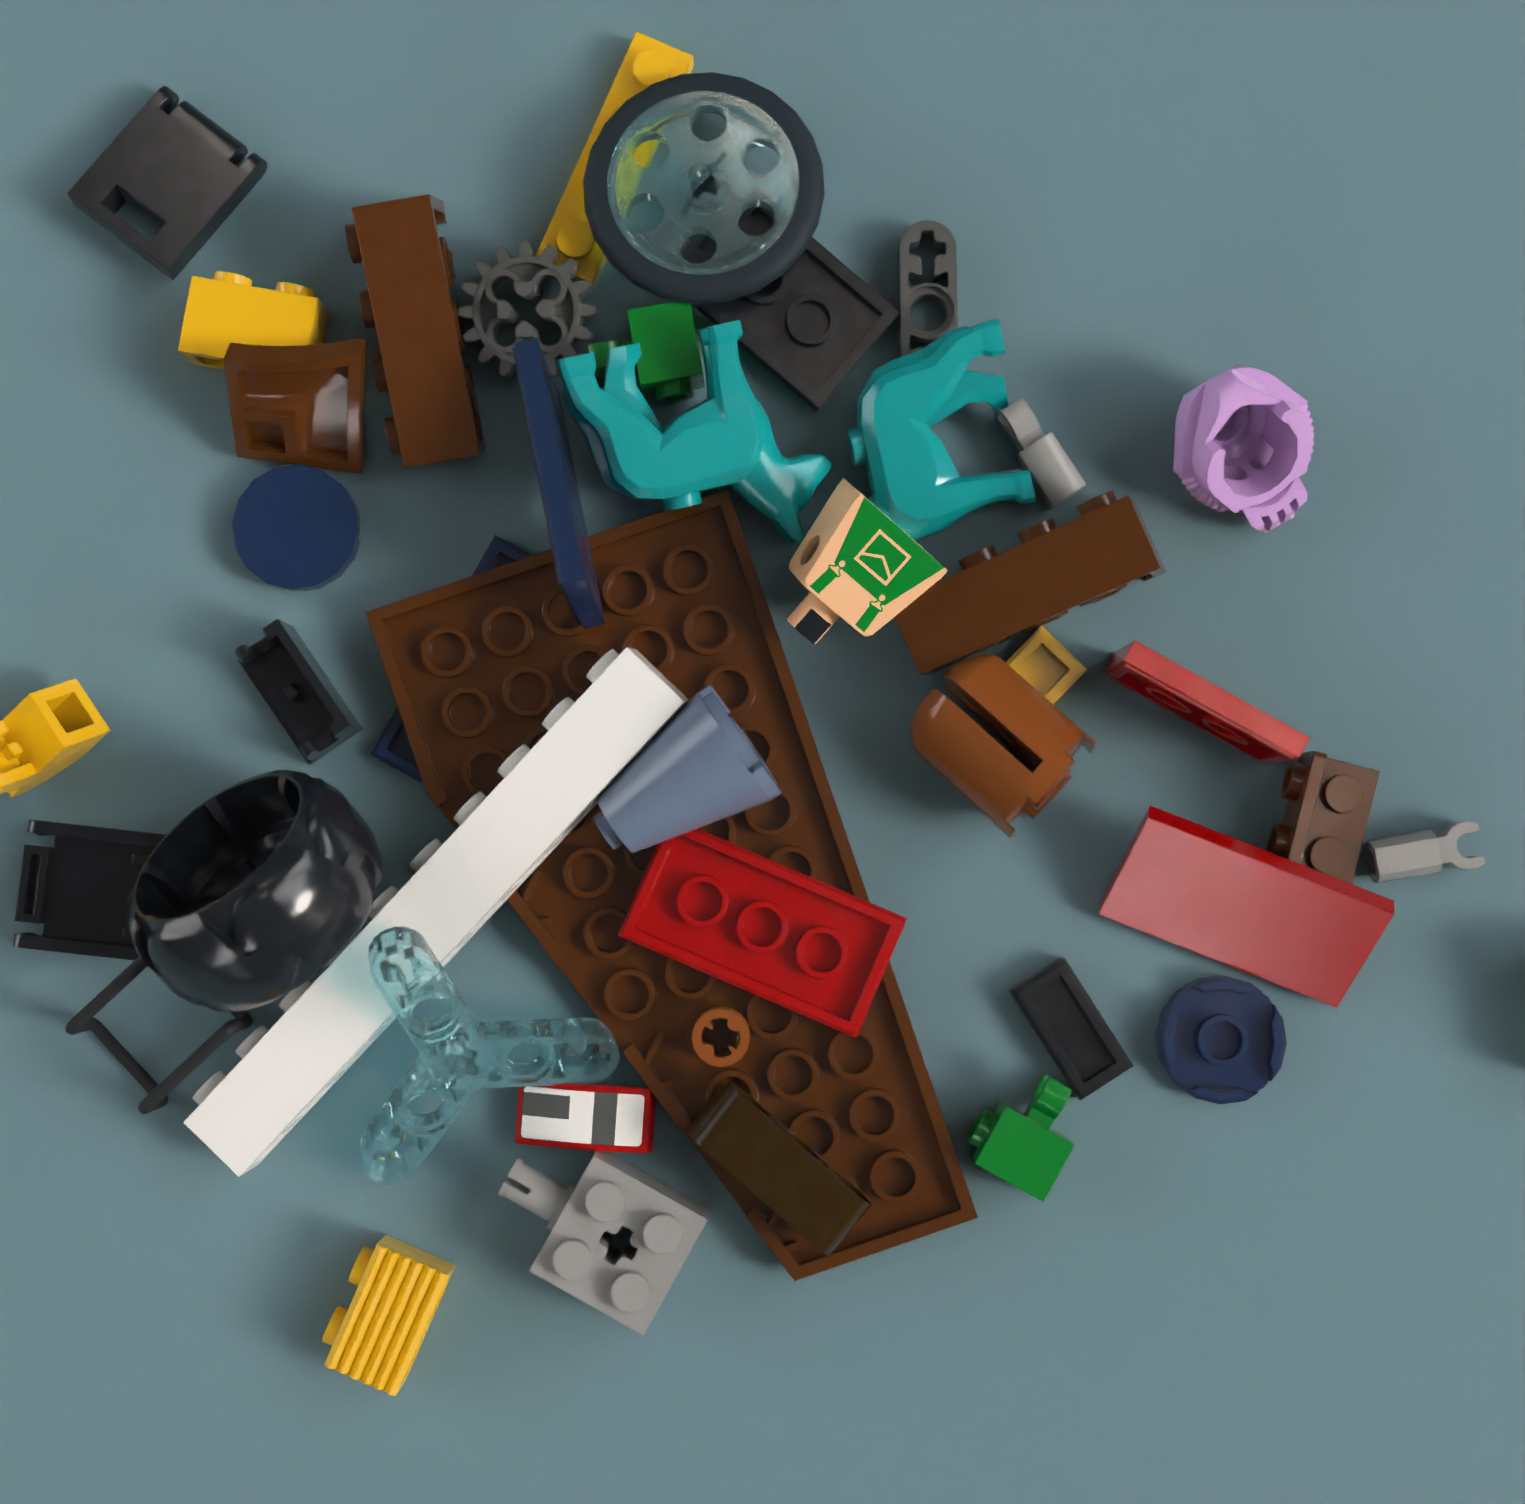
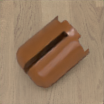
M979 654L955 664L944 675V679L947 681L945 688L1033 770V773L951 699L935 688H932L920 702L913 716L910 739L915 751L989 817L1009 838L1015 836V828L1010 823L1023 810L1034 818L1071 779L1069 768L1075 762L1072 757L1082 745L1092 753L1098 743L1000 657L991 654Z

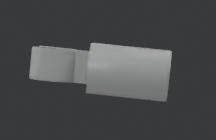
M1020 398L1000 412L1001 415L996 418L998 423L1020 451L1015 458L1023 470L1029 469L1032 484L1049 510L1086 486V483L1052 432L1047 435L1044 434L1034 413L1023 398Z
M1470 821L1451 823L1443 828L1439 836H1436L1432 830H1424L1368 840L1363 848L1368 875L1372 882L1376 884L1438 873L1441 871L1444 863L1451 868L1459 870L1479 868L1486 863L1484 856L1463 857L1457 850L1458 838L1462 834L1479 831L1478 823Z

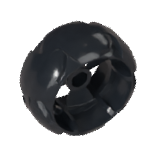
M291 770L265 772L243 780L214 795L183 818L162 839L146 860L135 885L129 893L126 905L127 930L143 962L177 996L194 1005L206 1006L217 1012H239L257 1008L282 997L284 994L308 981L330 964L353 940L368 918L375 887L382 881L383 864L381 853L369 825L336 787L321 778H313L303 772Z

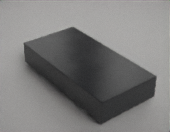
M1060 957L1009 990V993L1077 1099L1082 1100L1133 1067L1132 1062L1064 957Z

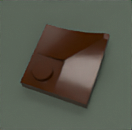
M355 338L333 343L304 346H262L230 343L223 361L237 457L362 473L367 459L365 425L367 339Z

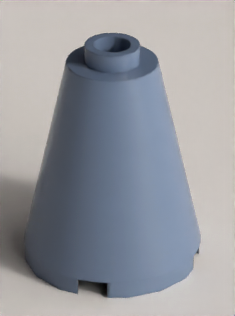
M710 684L699 690L596 799L601 812L593 817L594 822L614 850L624 844L631 853H635L769 802L782 794L781 789L777 786L778 783L756 748L732 716L729 717L728 714L731 711Z

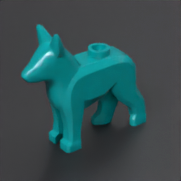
M999 319L982 322L972 327L962 326L953 329L921 350L893 359L874 369L861 394L857 397V427L847 429V439L853 464L855 467L866 466L871 496L868 500L914 540L935 535L952 526L958 518L970 511L995 501L1010 500L1018 504L1035 501L1029 469L1021 471L1019 468L1002 472L959 476L944 444L930 429V427L968 403L986 402L996 410L1008 407L1004 376L966 370L971 359L981 355L994 357L1005 354V345Z
M740 320L699 329L705 366L707 399L673 417L663 427L636 385L635 365L642 355L640 343L607 350L604 389L599 388L594 375L597 366L594 352L556 360L564 385L563 398L566 407L584 434L595 465L606 485L636 501L662 499L665 511L702 503L700 491L729 485L747 503L771 519L786 541L794 543L795 540L798 544L802 543L805 534L799 513L809 503L817 485L831 470V462L823 454L803 453L794 457H784L780 453L772 434L769 418L763 406L756 400L739 361L737 341L743 334Z

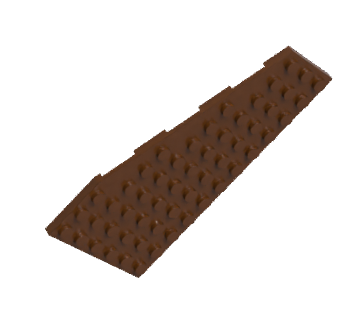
M728 489L703 497L700 504L662 511L588 536L606 623L604 625L584 629L582 625L579 626L558 584L552 549L366 612L426 793L434 804L441 809L455 829L460 825L453 818L461 807L479 791L487 797L504 779L497 772L503 762L523 744L532 749L548 732L542 725L547 715L568 696L576 702L593 684L586 675L597 661L611 649H614L620 655L626 647L638 650L689 700L699 690L710 684L731 711L728 714L729 717L732 716L738 726L744 730L778 783L777 786L782 791V794L769 802L698 829L870 902ZM598 803L507 899L557 967L561 968L622 1049L624 1056L680 1130L684 1131L745 1212L747 1219L794 1281L978 1218L890 960L858 1036L854 1038L618 936L656 845L635 853H631L624 844L614 850L594 822L593 817L601 812ZM719 1006L733 1008L742 1014L750 1030L748 1050L742 1059L733 1065L725 1067L712 1066L701 1060L693 1049L691 1038L694 1025L700 1015L710 1008ZM713 1019V1030L706 1026L703 1029V1041L714 1043L715 1053L717 1054L730 1053L729 1043L737 1046L740 1042L739 1031L729 1030L728 1019ZM728 1081H732L748 1093L851 1182L872 1203L870 1209L829 1256L817 1249L708 1155L688 1135L687 1128Z

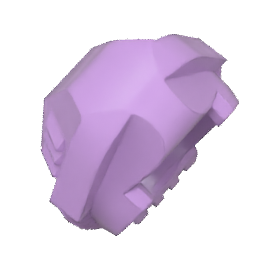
M1241 364L1226 369L1183 396L1175 422L1173 472L1177 473L1178 477L1182 480V484L1186 485V490L1191 491V496L1196 497V500L1202 502L1203 505L1209 506L1210 509H1215L1217 512L1231 510L1233 513H1239L1247 519L1254 529L1264 531L1265 533L1292 519L1294 513L1307 501L1308 493L1300 476L1307 472L1308 464L1311 461L1310 455L1313 453L1312 447L1315 444L1313 441L1315 436L1313 433L1314 426L1312 425L1313 419L1309 417L1311 413L1308 410V401L1266 371Z

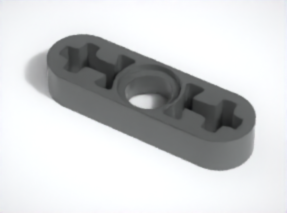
M925 220L911 225L904 232L898 249L899 357L914 353L923 348L919 347L911 350L909 342L927 346L946 332L958 328L956 242L950 230L936 221ZM920 239H931L933 249L943 250L944 253L935 257L932 267V283H923L910 288L908 280L920 283L922 277L921 257L910 255V251L918 249ZM945 280L946 287L935 284V282ZM929 298L936 300L944 308L946 320L940 328L933 331H924L913 324L910 318V308L921 299Z

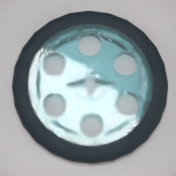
M714 72L681 74L654 83L628 99L604 124L590 150L583 180L585 213L594 240L610 264L634 285L661 298L690 304L728 302L755 293L782 276L805 251L818 226L825 195L823 164L813 135L797 112L774 92L742 77ZM714 113L721 116L727 123V126L721 137L711 141H704L693 135L691 131L692 123L702 114ZM648 140L663 142L669 148L667 160L655 168L642 167L634 160L636 148ZM759 146L769 147L779 156V163L776 168L770 173L763 175L754 174L743 165V159L747 152ZM709 175H715L714 184L717 193L713 196L710 193L704 192L698 199H693L691 181L696 180L703 183ZM645 200L654 201L664 209V215L660 223L654 228L647 230L636 228L628 220L632 207L638 202ZM752 207L767 209L775 219L772 228L760 236H751L744 233L739 228L738 220L745 210ZM703 234L715 241L717 245L715 254L704 263L695 264L688 262L680 253L683 242L692 235Z

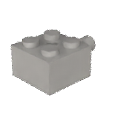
M596 1151L578 1184L576 1185L571 1182L569 1187L523 1163L524 1161L518 1158L497 1195L502 1198L506 1197L547 1220L549 1223L546 1228L551 1230L529 1272L644 1336L706 1225L710 1207L613 1152ZM622 1226L629 1228L632 1231L630 1243L635 1248L626 1245L621 1251L614 1249L610 1246L612 1237L609 1233L616 1234Z

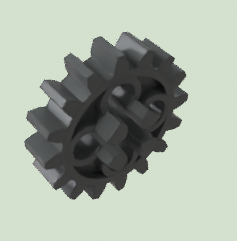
M521 241L519 256L513 257L501 245L496 248L499 262L496 266L492 268L480 260L475 264L478 272L483 276L480 284L464 282L462 286L465 292L474 297L473 305L459 308L458 315L464 319L474 321L475 327L469 329L463 335V338L469 344L483 342L485 346L480 351L477 359L482 364L489 365L500 358L499 375L508 379L516 372L512 349L515 348L514 343L537 338L551 375L557 378L560 377L556 360L563 357L568 358L580 355L574 348L578 340L593 342L595 338L589 330L583 327L584 319H592L599 316V309L589 304H583L582 300L583 297L589 295L594 290V287L589 280L577 282L572 280L580 268L572 258L558 267L559 251L549 244L543 250L540 257H536L533 244L529 241ZM551 278L559 280L561 290L558 297L553 300L542 299L535 308L544 320L550 324H558L560 326L562 336L557 344L546 346L543 343V333L526 321L519 323L522 318L520 310L508 301L499 300L496 290L500 282L506 279L513 280L514 291L528 302L535 304L542 298L541 286L543 282ZM504 325H517L515 327V337H517L515 342L507 347L501 346L497 339L500 328Z

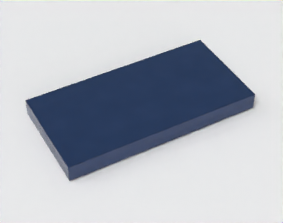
M537 338L514 343L515 348L512 349L558 584L579 626L582 625L584 629L604 625L606 623L560 395Z

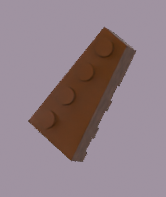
M430 194L352 207L354 223L345 225V234L352 262L354 264L363 263L368 288L358 291L359 304L366 328L376 327L381 353L372 354V367L378 391L380 393L389 391L394 417L385 418V431L392 456L402 455L404 468L481 455L486 450L473 374L470 365H464L461 353L467 351V344L463 338L465 334L464 321L458 315V302L451 301L449 292L450 288H454V278H456L451 250H448L445 237H439L437 225L447 223L443 201Z
M1109 491L1077 506L1081 517L1060 527H1056L1053 518L1018 533L1021 544L1001 554H997L994 546H989L959 560L958 562L962 568L961 572L944 580L937 581L895 616L919 674L929 675L1006 642L1010 639V635L1019 631L1025 633L1057 620L1069 613L1068 610L1077 605L1083 607L1117 594L1120 590L1127 587V583L1142 576L1147 581L1165 573L1164 565L1136 503L1128 495L1117 500L1113 491Z

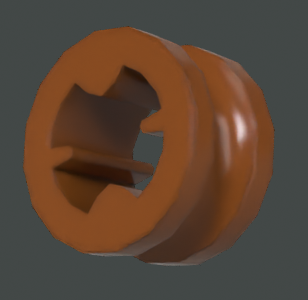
M724 1006L710 1008L700 1015L694 1025L691 1037L693 1049L699 1058L709 1065L717 1067L733 1065L742 1059L748 1050L750 1042L749 1025L743 1015L733 1008ZM713 1019H728L729 1030L739 1031L740 1042L737 1046L729 1043L730 1053L717 1054L715 1053L714 1043L703 1041V1029L706 1026L713 1030Z

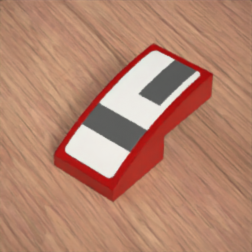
M535 1077L519 1079L515 1143L579 1150L650 1153L653 1152L656 1097L649 1087L600 1081L581 1083Z

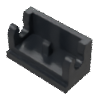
M276 619L263 628L265 637L249 647L247 645L239 646L235 650V654L239 659V663L304 759L311 765L363 730V728L295 628Z

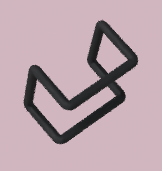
M139 956L66 1024L65 1029L71 1035L90 1030L148 1093L138 1105L139 1112L147 1114L164 1107L168 1103L167 1095L233 1033L249 1028L253 1020L247 1011L230 1012L236 1019L230 1020L221 1026L158 1085L98 1019L93 1018L95 1014L147 967Z

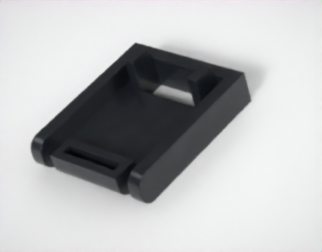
M163 86L151 97L67 194L78 209L170 279L174 280L263 177L267 170V162L256 153H252L237 167L239 162L248 153L247 147L187 101L179 103L178 95L167 86ZM121 191L165 223L151 240L147 239L116 215L119 209L126 203Z
M29 819L27 832L40 836L55 835L54 847L24 845L14 921L44 923L42 935L33 932L14 933L13 947L135 961L139 955L127 930V899L146 860L167 834Z

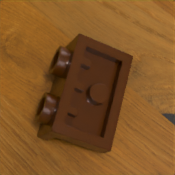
M1318 751L1302 753L1298 758V762L1291 761L1285 771L1281 787V797L1288 799L1283 823H1275L1270 832L1266 851L1352 884L1380 771L1327 758V754Z

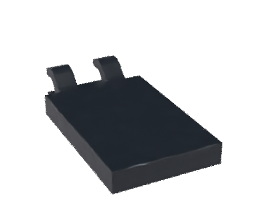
M709 174L693 192L695 198L692 203L702 213L716 221V225L697 246L681 230L668 222L653 239L652 242L655 245L652 250L662 260L677 270L692 273L721 272L742 265L761 253L778 235L787 215L757 189L743 203L717 178ZM811 237L805 251L782 276L759 291L728 302L691 304L715 325L740 320L743 334L737 341L738 345L816 411L822 407L900 313L813 237Z

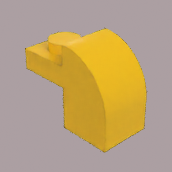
M76 678L29 693L0 721V795L8 792L13 798L44 783L83 757L111 731Z

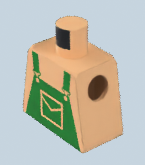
M843 478L790 560L789 570L810 593L789 615L787 621L815 645L840 617L861 635L868 637L877 632L939 581L948 570Z

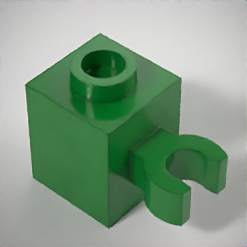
M674 301L628 309L627 314L632 339L604 341L588 345L589 353L594 352L596 360L595 378L603 379L608 349L640 343L642 355L635 365V370H638L643 397L656 396L657 403L681 402L694 396V389L705 388L690 303Z
M1044 1074L1024 1113L1000 1099L993 1112L983 1108L967 1137V1142L974 1145L969 1154L973 1162L1044 1202L1075 1146L1065 1135L1051 1128L1053 1122L1068 1101L1072 1090Z

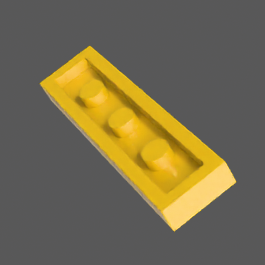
M636 31L536 253V257L541 256L548 244L554 246L559 251L557 266L559 267L562 263L572 258L580 266L572 280H589L595 288L607 258L594 240L584 207L583 180L590 150L604 124L628 99L654 83L681 74H690L694 67L693 55ZM674 109L664 112L647 123L633 137L620 159L615 180L616 206L622 224L627 217Z

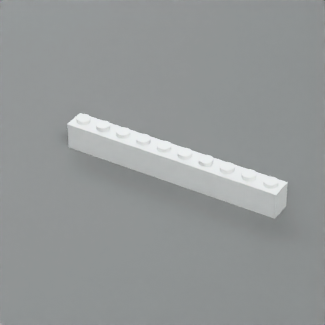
M626 647L619 655L614 649H611L602 656L586 675L593 684L576 702L568 696L547 715L542 725L548 732L532 749L525 744L521 745L503 762L497 772L504 779L487 797L479 791L461 807L453 818L460 825L443 844L437 838L432 840L418 853L409 865L416 872L400 890L394 885L387 888L372 903L368 915L372 919L371 922L328 964L329 967L312 984L308 980L290 991L283 998L279 1007L285 1014L269 1030L264 1024L261 1025L241 1043L235 1053L242 1060L227 1076L222 1071H218L194 1094L192 1099L199 1106L183 1123L238 1177L264 1160L597 804L596 799L689 701L638 650Z

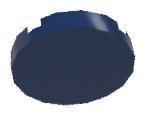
M296 464L275 467L250 483L238 499L232 521L235 549L248 570L273 587L291 591H308L320 589L342 576L356 557L360 543L358 538L360 535L359 524L361 525L357 505L348 490L341 483L323 470Z
M1223 975L1197 978L1175 991L1161 1011L1155 1034L1159 1061L1171 1081L1196 1099L1220 1105L1246 1101L1258 1094L1259 1092L1257 1091L1264 1088L1268 1081H1272L1281 1069L1287 1046L1283 1018L1268 996L1250 982Z

